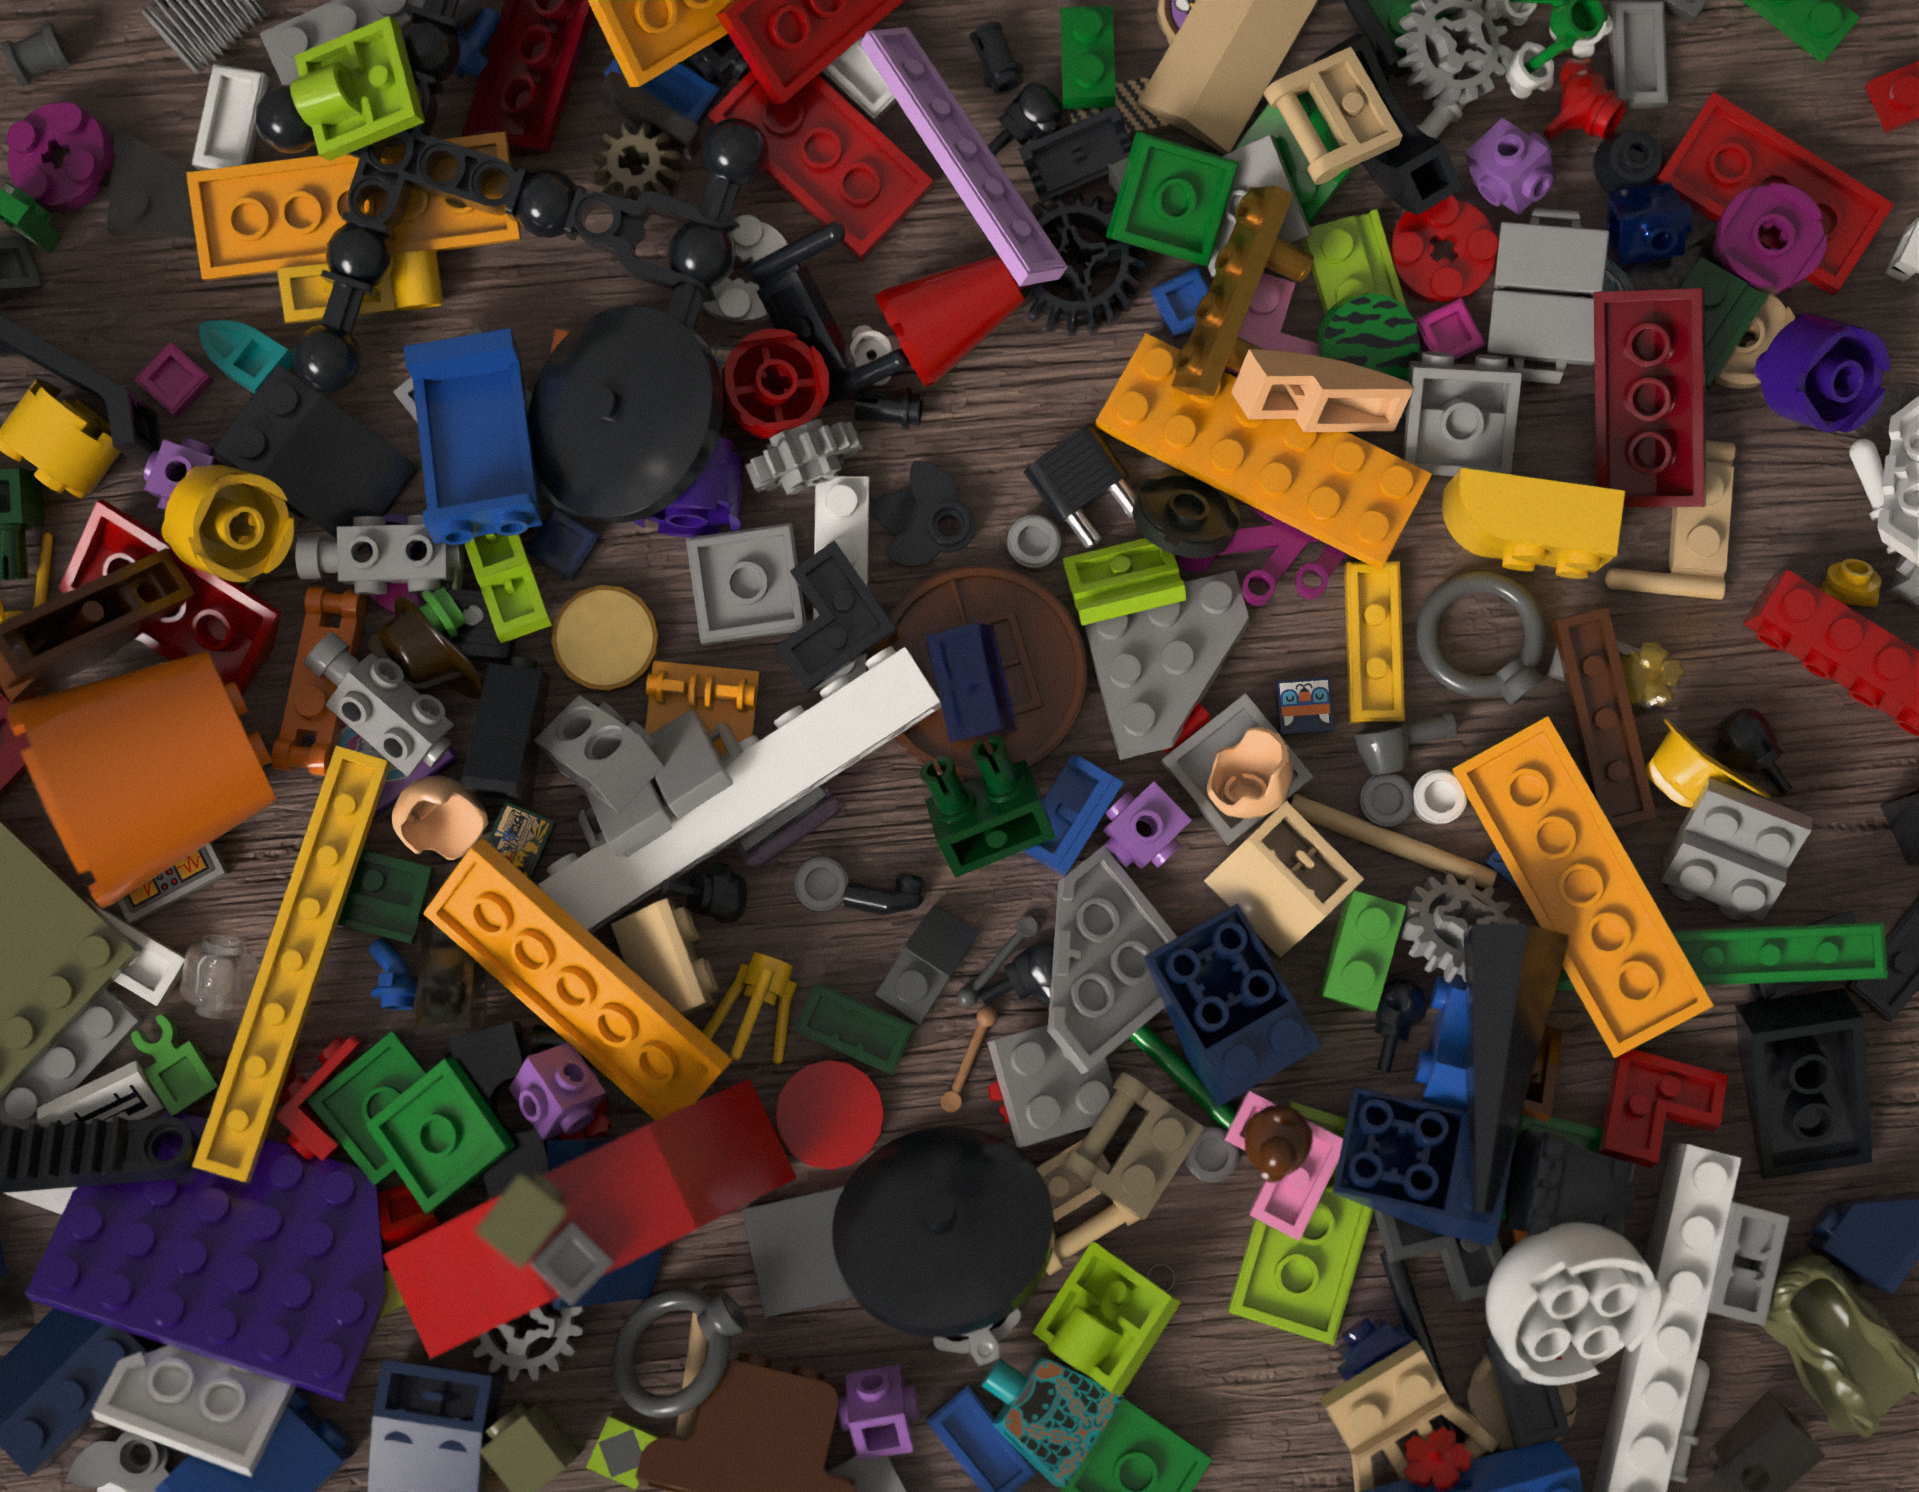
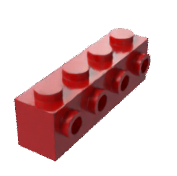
M1788 569L1770 579L1744 620L1743 625L1755 631L1756 637L1766 645L1792 654L1800 659L1802 665L1811 673L1823 679H1832L1848 689V694L1853 699L1867 707L1882 710L1895 718L1894 722L1901 729L1919 737V650Z

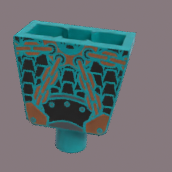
M1043 1357L1035 1359L1024 1375L999 1358L992 1365L981 1383L983 1388L1005 1402V1405L995 1418L993 1426L1055 1487L1068 1486L1124 1398L1122 1395L1118 1396L1110 1392L1101 1384Z

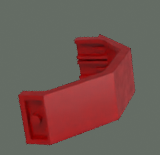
M749 1078L643 1126L542 1175L565 1194L559 1205L566 1209L567 1213L523 1269H520L474 1233L477 1226L502 1195L384 1254L383 1257L429 1357L432 1358L562 1296L530 1264L571 1222L614 1262L601 1275L603 1276L797 1179Z

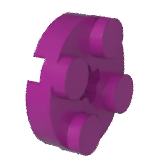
M52 103L42 106L31 112L24 120L12 124L6 136L9 146L8 169L14 185L35 199L36 204L46 206L49 209L69 211L80 208L92 201L102 189V187L98 186V183L103 178L105 170L111 172L114 163V146L109 131L98 119L75 103ZM58 148L70 149V153L63 157L62 167L58 168L57 165L52 163V157Z
M1772 183L1770 186L1746 189L1729 203L1718 220L1716 240L1713 245L1714 256L1726 271L1747 282L1750 287L1757 291L1776 295L1785 289L1798 285L1817 268L1826 251L1827 234L1824 236V228L1820 221L1823 216L1819 206L1802 190L1784 183ZM1772 226L1777 227L1781 231L1778 235V240L1784 244L1782 249L1776 247L1765 248L1761 244L1762 239L1758 235L1759 228L1767 231Z

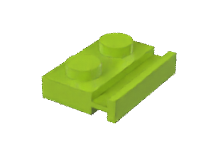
M1377 209L1361 216L1355 217L1353 215L1310 227L1312 236L1303 239L1306 251L1314 256L1311 270L1325 315L1331 307L1344 297L1366 292L1390 296L1406 307Z
M1147 538L1063 558L1065 575L1082 626L1187 600L1183 580H1181L1174 554L1166 552L1151 543Z

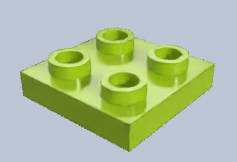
M387 16L294 55L299 78L291 81V96L301 118L312 127L318 154L326 160L331 161L425 122L400 24L392 17Z
M1092 1241L1032 1333L1048 1344V1348L1068 1364L1089 1375L1110 1392L1121 1396L1181 1302L1105 1247Z

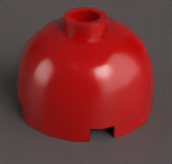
M766 328L746 335L730 352L721 371L723 405L728 417L742 431L759 439H770L782 431L791 430L815 420L820 414L829 394V372L821 353L813 345L810 349L804 342L796 339L798 335L789 330Z

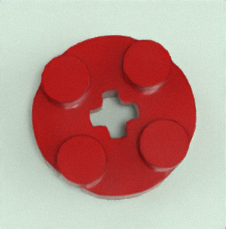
M1451 195L1419 215L1406 211L1391 235L1390 253L1401 288L1419 301L1435 304L1436 301L1444 303L1454 302L1460 298L1464 301L1475 294L1483 286L1493 270L1499 243L1491 224L1483 213L1470 203L1456 199ZM1435 239L1441 242L1445 240L1450 241L1454 245L1452 252L1456 259L1452 262L1445 257L1439 262L1433 260L1431 255L1435 248L1430 242Z

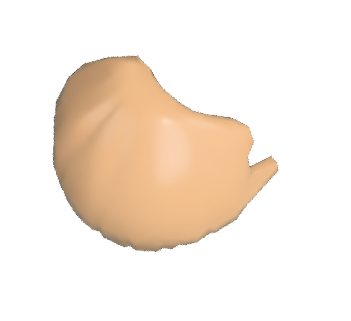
M1263 727L1249 728L1246 730L1240 743L1232 747H1223L1218 751L1208 779L1207 793L1221 812L1228 816L1249 819L1263 817L1283 804L1291 786L1293 765L1288 746L1284 744L1281 735Z
M441 775L425 776L413 781L400 793L392 811L393 828L409 849L416 854H421L423 850H432L447 860H455L468 852L477 843L478 839L483 836L489 821L487 820L486 810L474 793L462 788L460 782Z

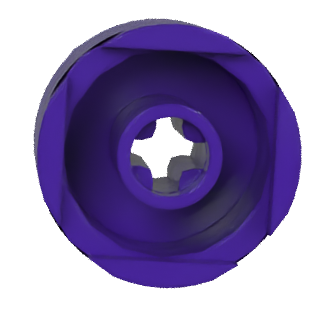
M1802 313L1787 324L1773 339L1768 350L1758 357L1755 364V375L1761 381L1763 396L1772 411L1785 419L1828 433L1836 431L1846 433L1856 430L1865 424L1875 414L1883 401L1886 392L1885 388L1880 387L1883 370L1890 372V358L1887 348L1881 338L1874 332L1811 313Z
M718 437L708 463L692 486L670 506L654 515L634 522L638 526L645 528V519L658 523V533L688 538L719 534V526L730 524V532L738 530L741 525L744 461L738 454L733 452V442L729 439Z

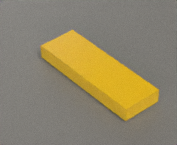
M1400 561L1386 562L1382 571L1365 562H1346L1344 565L1349 724L1403 723L1405 721Z

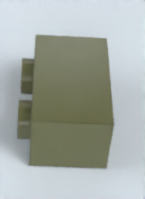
M536 1173L531 1181L520 1174L477 1226L474 1233L520 1269H523L567 1213V1210L559 1205L565 1194L539 1173Z
M541 1401L529 1411L520 1403L486 1430L492 1441L480 1450V1453L510 1492H538L581 1454Z

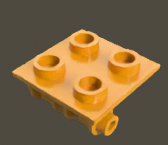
M653 661L652 674H648L646 683V695H649L645 730L651 735L693 708L703 720L708 732L717 728L715 724H727L730 726L737 742L740 743L753 735L760 671ZM722 737L714 741L721 757L728 753Z

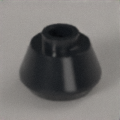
M1633 129L1619 130L1614 132L1607 140H1603L1598 146L1593 160V170L1599 185L1611 196L1622 200L1641 199L1655 191L1658 187L1657 178L1666 165L1663 150L1658 142L1651 135Z

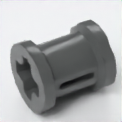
M51 22L43 25V32L16 43H13L11 40L1 43L6 61L22 87L31 84L32 77L58 66L64 70L72 67L68 50L59 32Z

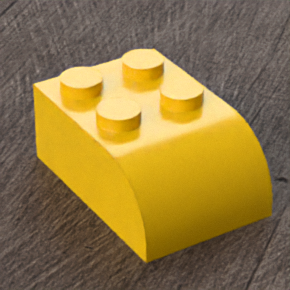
M1460 468L1444 487L1442 513L1448 531L1458 544L1475 555L1503 560V568L1515 571H1534L1535 565L1556 568L1555 574L1560 577L1586 579L1588 578V572L1595 573L1617 556L1625 491Z

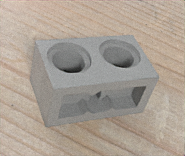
M580 695L534 739V742L561 774L617 813H620L664 768L663 764L651 750L656 742L644 728L634 721H631L626 726L624 719L610 705L602 702L597 707Z
M1734 1202L1731 1203L1707 1309L1708 1312L1765 1326L1789 1216Z

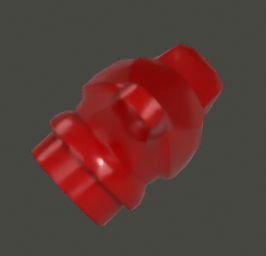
M1570 58L1562 66L1560 71V84L1562 87L1560 112L1543 132L1547 139L1553 140L1566 131L1584 129L1585 133L1590 137L1596 135L1607 140L1619 126L1625 114L1627 102L1619 98L1616 91L1606 89L1604 77L1599 72L1592 71L1590 66L1591 59Z

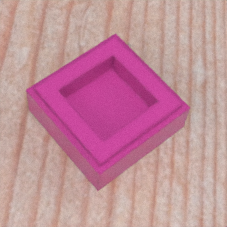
M1462 298L1414 320L1417 325L1419 340L1425 352L1451 353L1455 355L1454 362L1483 349L1486 345Z
M171 341L134 379L176 418L213 381L211 377Z

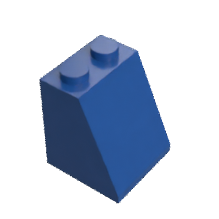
M296 1386L252 1477L190 1454L154 1490L156 1492H318L354 1453L346 1446L349 1442L347 1434L332 1420L325 1418L321 1421L307 1407L310 1403L307 1394L300 1387Z

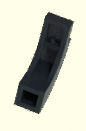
M1357 33L1313 60L1318 62L1346 48L1352 47L1403 135L1398 146L1363 161L1361 164L1377 185L1396 204L1415 215H1419L1463 188L1443 141L1424 134L1408 118L1389 87L1367 35Z

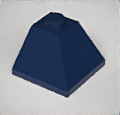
M1911 1191L1838 1201L1835 1206L1828 1205L1814 1220L1811 1231L1815 1234L1807 1245L1819 1255L1830 1259L1835 1265H1840L1859 1285L1894 1294L1919 1260V1192Z

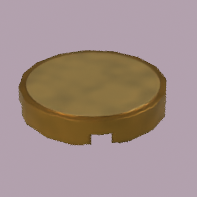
M598 585L581 590L564 603L554 620L551 643L557 663L572 681L591 691L611 692L630 688L648 674L653 661L657 658L659 648V632L655 616L639 596L623 587Z

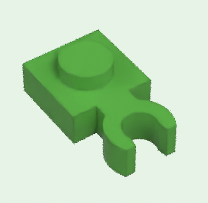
M160 1014L155 1017L157 1023L162 1028V1037L158 1042L152 1043L143 1030H135L131 1033V1037L138 1050L151 1054L155 1059L156 1063L143 1070L170 1115L174 1117L217 1091L221 1081L195 1041H188L179 1046L177 1043V1024L167 1014Z

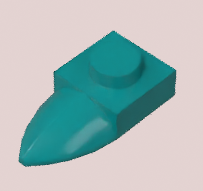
M231 320L202 322L198 326L203 349L210 360L228 378L253 394L257 393L278 364L288 371L293 366V354L287 348L252 326Z

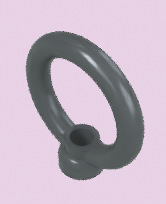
M1468 572L1457 575L1442 583L1425 601L1417 622V646L1424 665L1442 685L1456 693L1471 697H1493L1502 694L1508 704L1513 706L1545 681L1536 668L1542 659L1545 649L1546 625L1538 603L1521 584L1507 576L1494 572ZM1486 592L1502 597L1517 610L1523 622L1525 635L1519 656L1494 675L1474 676L1456 669L1445 658L1439 645L1438 627L1443 613L1455 600L1470 593Z
M691 1288L663 1290L643 1301L624 1322L614 1347L612 1360L613 1376L617 1389L623 1399L641 1414L657 1418L678 1416L701 1404L714 1391L724 1375L730 1357L731 1339L748 1328L747 1321L739 1305L726 1292L711 1298L707 1294ZM674 1310L691 1311L697 1315L698 1325L709 1340V1350L704 1366L697 1377L678 1392L668 1395H656L647 1391L638 1381L634 1367L635 1352L642 1334L655 1319L667 1312Z

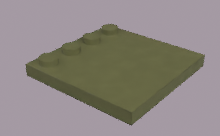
M1 817L0 1100L142 952Z

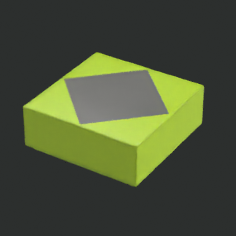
M610 1414L586 1468L637 1490L639 1483L636 1479V1473L642 1452L650 1442L659 1439L660 1436Z

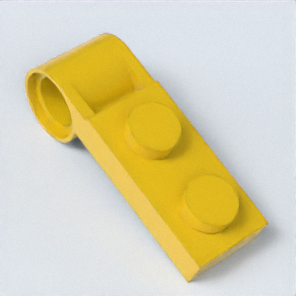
M419 250L395 254L393 268L388 277L375 287L381 292L379 299L364 295L358 316L425 309L444 305L437 252L435 250ZM327 263L277 269L285 324L323 319L333 288V284L328 283L321 277L322 270L329 271Z

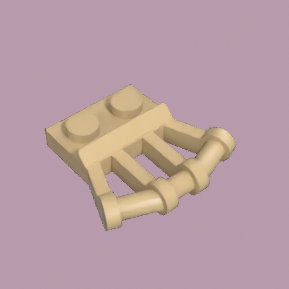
M1416 1341L1411 1342L1320 1397L1351 1453L1355 1492L1374 1488L1371 1456L1380 1450H1383L1399 1481L1407 1479L1404 1469L1408 1466V1463L1395 1441L1416 1430L1419 1437L1428 1442L1429 1433L1434 1432L1429 1421L1440 1414L1469 1434L1463 1445L1466 1450L1471 1451L1472 1460L1481 1458L1486 1450L1492 1453L1501 1443V1440L1490 1429L1451 1400L1426 1354Z

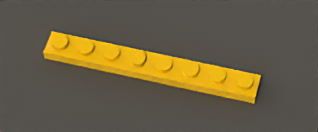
M335 746L192 1167L245 1183L251 1182L391 767L388 760Z

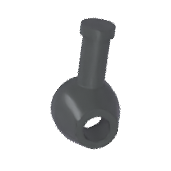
M1447 711L1440 713L1437 717L1410 723L1390 724L1355 732L1354 738L1357 750L1372 775H1380L1405 769L1410 744L1442 737L1445 739L1454 738L1457 735V726L1453 714Z

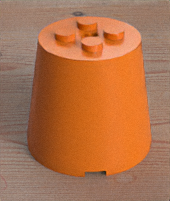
M209 651L27 699L7 707V715L15 735L26 732L31 747L21 751V754L43 804L78 873L81 874L91 870L95 883L89 885L88 888L92 897L102 909L116 903L278 801L263 766L272 762L258 730L251 734L247 733L240 718V715L249 712L235 681L224 684Z

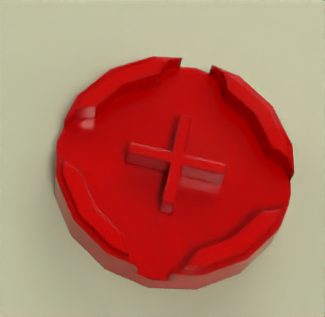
M826 1060L806 1065L789 1078L778 1096L775 1119L780 1139L794 1157L811 1167L832 1170L852 1165L871 1151L881 1134L885 1112L880 1091L867 1074L850 1063Z

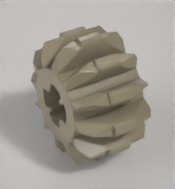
M623 122L621 125L623 137L618 140L612 134L604 133L602 140L608 150L593 151L592 154L594 164L600 167L592 173V179L596 186H605L602 193L637 200L641 193L648 191L670 197L665 186H677L680 184V174L673 168L681 163V158L678 151L669 150L671 140L666 133L659 134L653 138V129L646 122L640 127L637 135L633 134L628 123ZM635 161H641L643 173L632 176L630 164Z

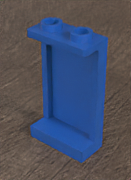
M511 328L403 346L405 365L413 380L427 504V510L423 511V520L435 544L443 542L449 545H459L467 543L477 536L494 533L512 536L521 534L530 527L541 526L542 519L521 354Z

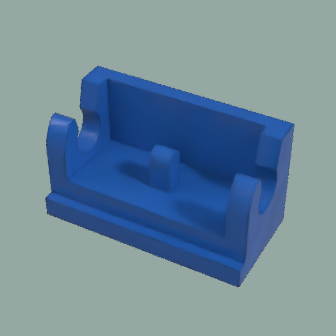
M1071 755L1044 798L1056 838L1026 849L1023 852L1059 875L1066 876L1124 782L1081 756L1077 755L1075 757Z

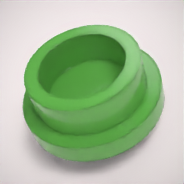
M442 586L433 593L429 589L422 592L421 596L425 604L419 607V609L440 633L444 631L450 639L457 636L456 629L464 625L466 620L446 589Z

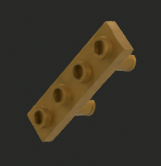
M1278 186L1250 187L1248 193L1238 203L1235 211V226L1228 243L1223 246L1216 258V274L1210 289L1200 300L1196 308L1195 320L1197 322L1189 342L1181 349L1175 363V370L1177 372L1171 387L1188 395L1214 396L1226 366L1240 372L1249 349L1264 350L1239 337L1238 334L1265 267L1293 282H1301L1309 274L1314 262V256L1311 253L1278 237L1294 196L1290 192Z

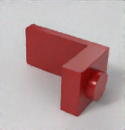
M340 1035L334 1039L317 1058L322 1064L319 1070L308 1081L302 1075L298 1077L279 1097L284 1106L274 1116L292 1132L287 1137V1141L303 1157L310 1161L315 1156L321 1161L331 1159L342 1145L324 1122L307 1106V1100L329 1083L367 1043L360 1035H352L347 1040Z

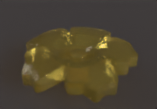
M1645 642L1640 654L1632 651L1628 656L1621 658L1624 676L1632 677L1625 679L1630 702L1633 705L1639 704L1645 698V702L1648 705L1666 707L1668 702L1674 700L1672 691L1668 686H1677L1685 670L1682 668V661L1680 660L1666 661L1669 652L1662 648L1660 642Z

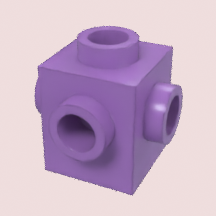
M1503 117L1465 153L1473 183L1477 186L1482 196L1495 206H1499L1502 203L1518 215L1532 202L1544 197L1552 183L1556 180L1550 157L1552 150L1549 144L1537 133L1529 132L1526 134Z
M184 437L182 444L178 445L163 439L159 452L154 451L146 463L144 480L147 483L144 490L159 499L157 508L165 511L169 497L181 481L186 468L188 473L195 466L223 464L212 457L214 448L204 443Z
M1153 781L1136 798L1127 791L1105 813L1112 822L1102 830L1110 838L1104 845L1125 867H1128L1133 862L1141 869L1151 861L1158 868L1181 846L1174 837L1192 820ZM1136 822H1143L1148 826L1150 831L1149 837H1143L1137 832Z
M569 1043L527 1057L509 1087V1090L519 1103L524 1117L533 1124L543 1140L564 1132L568 1136L575 1135L587 1128L595 1118L593 1113L606 1094L596 1073L588 1067L579 1052Z
M900 1364L845 1374L847 1397L838 1398L839 1418L842 1431H851L858 1461L913 1452L911 1420L920 1419L919 1403L915 1385L905 1387Z

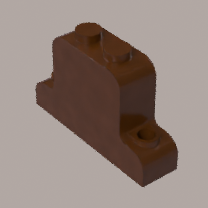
M167 548L0 622V686L10 702L14 703L103 661L119 650L141 628L170 614L192 598L195 593ZM137 589L145 591L150 597V602L143 601L138 596Z
M742 1353L739 1355L738 1361H728L719 1384L701 1403L693 1435L690 1438L662 1433L661 1438L650 1442L642 1452L636 1479L639 1485L667 1492H857L855 1489L856 1480L826 1471L839 1418L837 1393L831 1385L823 1382L825 1374L822 1372L794 1366L790 1374L770 1369L771 1361L768 1359Z

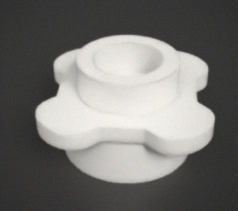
M867 325L858 326L852 332L853 341L850 345V351L856 361L852 365L856 369L872 361L866 357L869 351H874L877 354L875 359L893 350L901 348L898 338L895 336L886 337L884 334L872 330ZM891 376L874 383V385H885L889 382Z

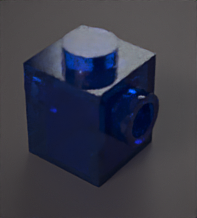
M1671 182L1608 192V242L1621 265L1684 255L1685 234L1691 233L1693 227L1692 211L1689 203L1681 200Z
M1367 1317L1350 1327L1341 1336L1346 1343L1337 1348L1336 1351L1344 1363L1338 1366L1337 1370L1345 1382L1410 1344L1413 1340L1400 1323L1391 1328L1381 1318L1372 1323Z

